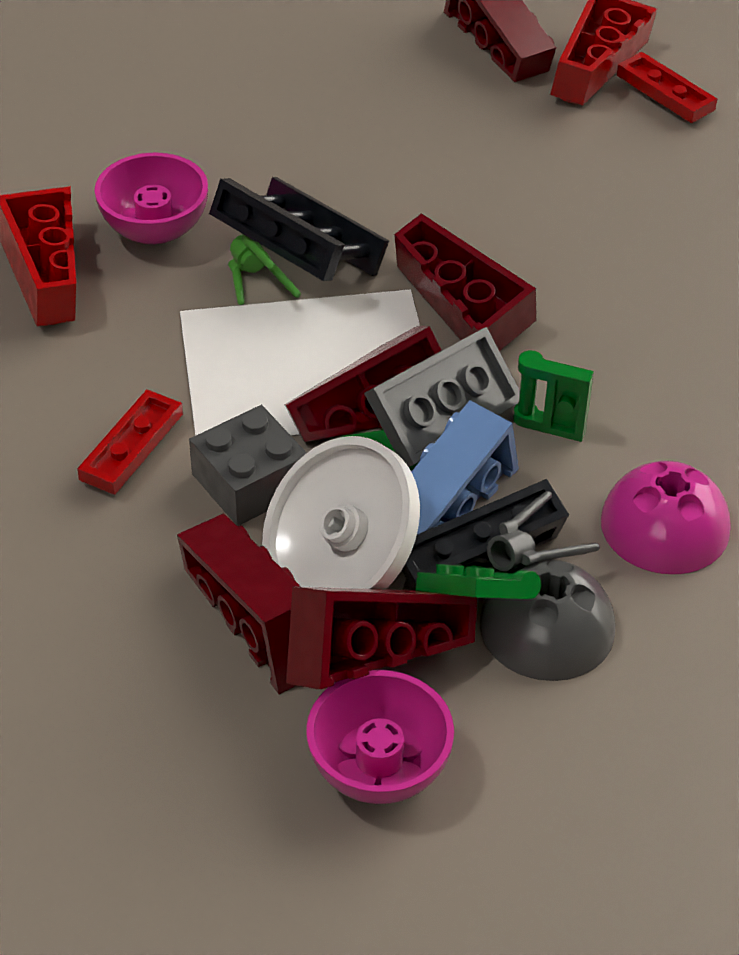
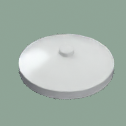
M346 436L324 442L301 457L291 467L277 487L267 510L262 546L267 548L272 559L281 568L287 567L290 570L295 581L301 587L386 590L406 564L418 532L420 500L414 476L408 465L399 455L372 439L360 436Z

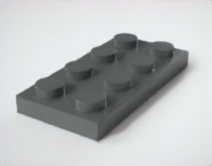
M485 327L368 390L364 394L395 453L410 467L420 461L424 449L430 443H435L445 431L449 418L455 412L460 413L469 400L499 415L519 403L520 389L490 332Z

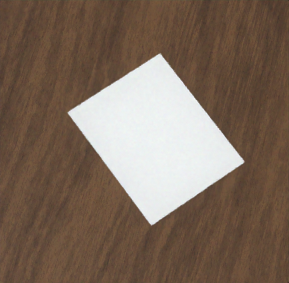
M411 289L180 311L195 436L261 404L290 435H300L284 404L381 345L416 326H420Z

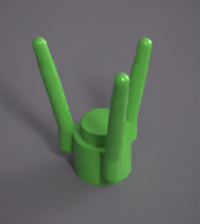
M244 234L237 236L232 241L230 252L233 259L228 262V266L232 271L235 294L239 305L245 303L241 271L255 273L261 270L263 266H266L294 297H300V291L271 260L261 244Z

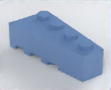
M471 400L468 401L460 413L455 412L449 418L445 431L435 443H430L424 449L419 463L412 470L420 500V519L417 534L473 511L476 501L481 496L489 500L498 491L499 485L495 482L503 474L511 478L516 473L519 466L512 422Z

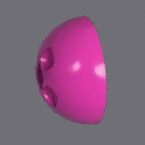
M142 153L123 158L107 167L96 181L95 197L102 216L117 233L138 243L162 244L181 237L197 223L206 206L208 180L202 169L186 158L168 153Z
M675 461L650 462L626 473L609 492L601 514L602 532L610 547L630 564L655 573L684 574L703 569L722 555L730 538V513L727 502L718 486L700 470Z
M372 670L369 671L370 675L335 682L334 686L328 687L313 704L306 728L311 757L324 779L345 796L371 804H390L404 801L417 795L432 784L445 767L454 740L452 715L442 697L423 681L395 671Z

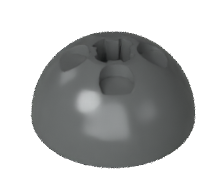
M550 559L538 561L528 566H519L509 570L507 573L515 574L520 570L536 572L541 580V589L535 598H486L480 617V631L483 641L489 652L502 665L515 673L545 681L567 680L584 675L596 668L604 661L612 649L616 623L610 599L601 584L591 574L577 565L566 561Z

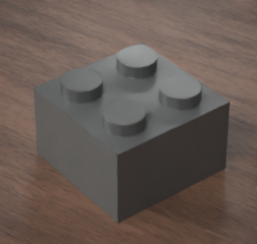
M262 404L189 438L192 475L237 526L267 512L271 499L284 476L307 453Z

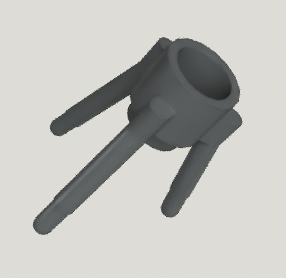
M546 491L513 519L499 525L500 535L493 537L489 541L487 553L492 565L504 572L522 565L528 566L538 561L596 552L600 549V545L598 543L535 551L533 538L528 533L520 531L518 527L552 498V493Z

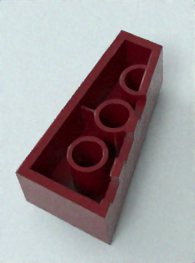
M446 0L443 12L449 18L456 17L459 20L458 27L464 33L471 32L475 36V44L481 50L488 48L491 51V60L514 82L550 70L556 51L555 43L538 23L535 14L530 12L522 0Z
M292 587L286 684L322 690L334 686V683L338 681L357 679L370 675L369 671L396 667L406 664L407 660L419 656L428 657L474 643L477 597L413 590Z

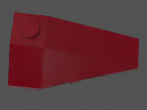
M416 326L381 345L284 405L304 442L351 434L373 428H382L364 393L442 351L430 326Z

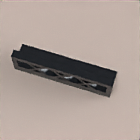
M545 479L419 533L416 536L409 558L402 568V572L406 577L402 590L416 591L417 572L436 573V564L461 565L464 568L470 565L484 568L492 567L493 565L487 553V546L493 537L500 535L499 525L513 519L546 491L552 493V498L518 527L520 531L528 533L533 538L535 547L557 538L569 517V513L548 479Z

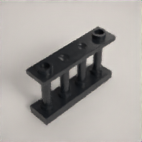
M278 177L271 178L266 195H258L230 178L220 179L209 212L211 216L322 281L333 280L339 260H346L368 274L377 276L389 244V240Z

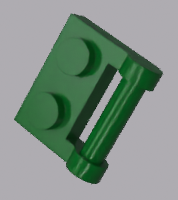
M528 350L522 352L518 360L521 383L519 403L514 407V423L524 428L582 442L587 428L594 371L546 360L537 351ZM537 379L547 381L544 411L538 410V407L535 405Z
M436 564V573L417 572L416 591L478 598L533 599L541 589L539 575L536 572L520 570L515 574L494 572L493 568L474 565L464 568L461 565Z

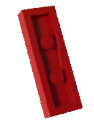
M640 52L618 64L616 76L690 123L716 110V97L644 52Z
M146 389L77 468L79 480L116 495L182 417V403Z

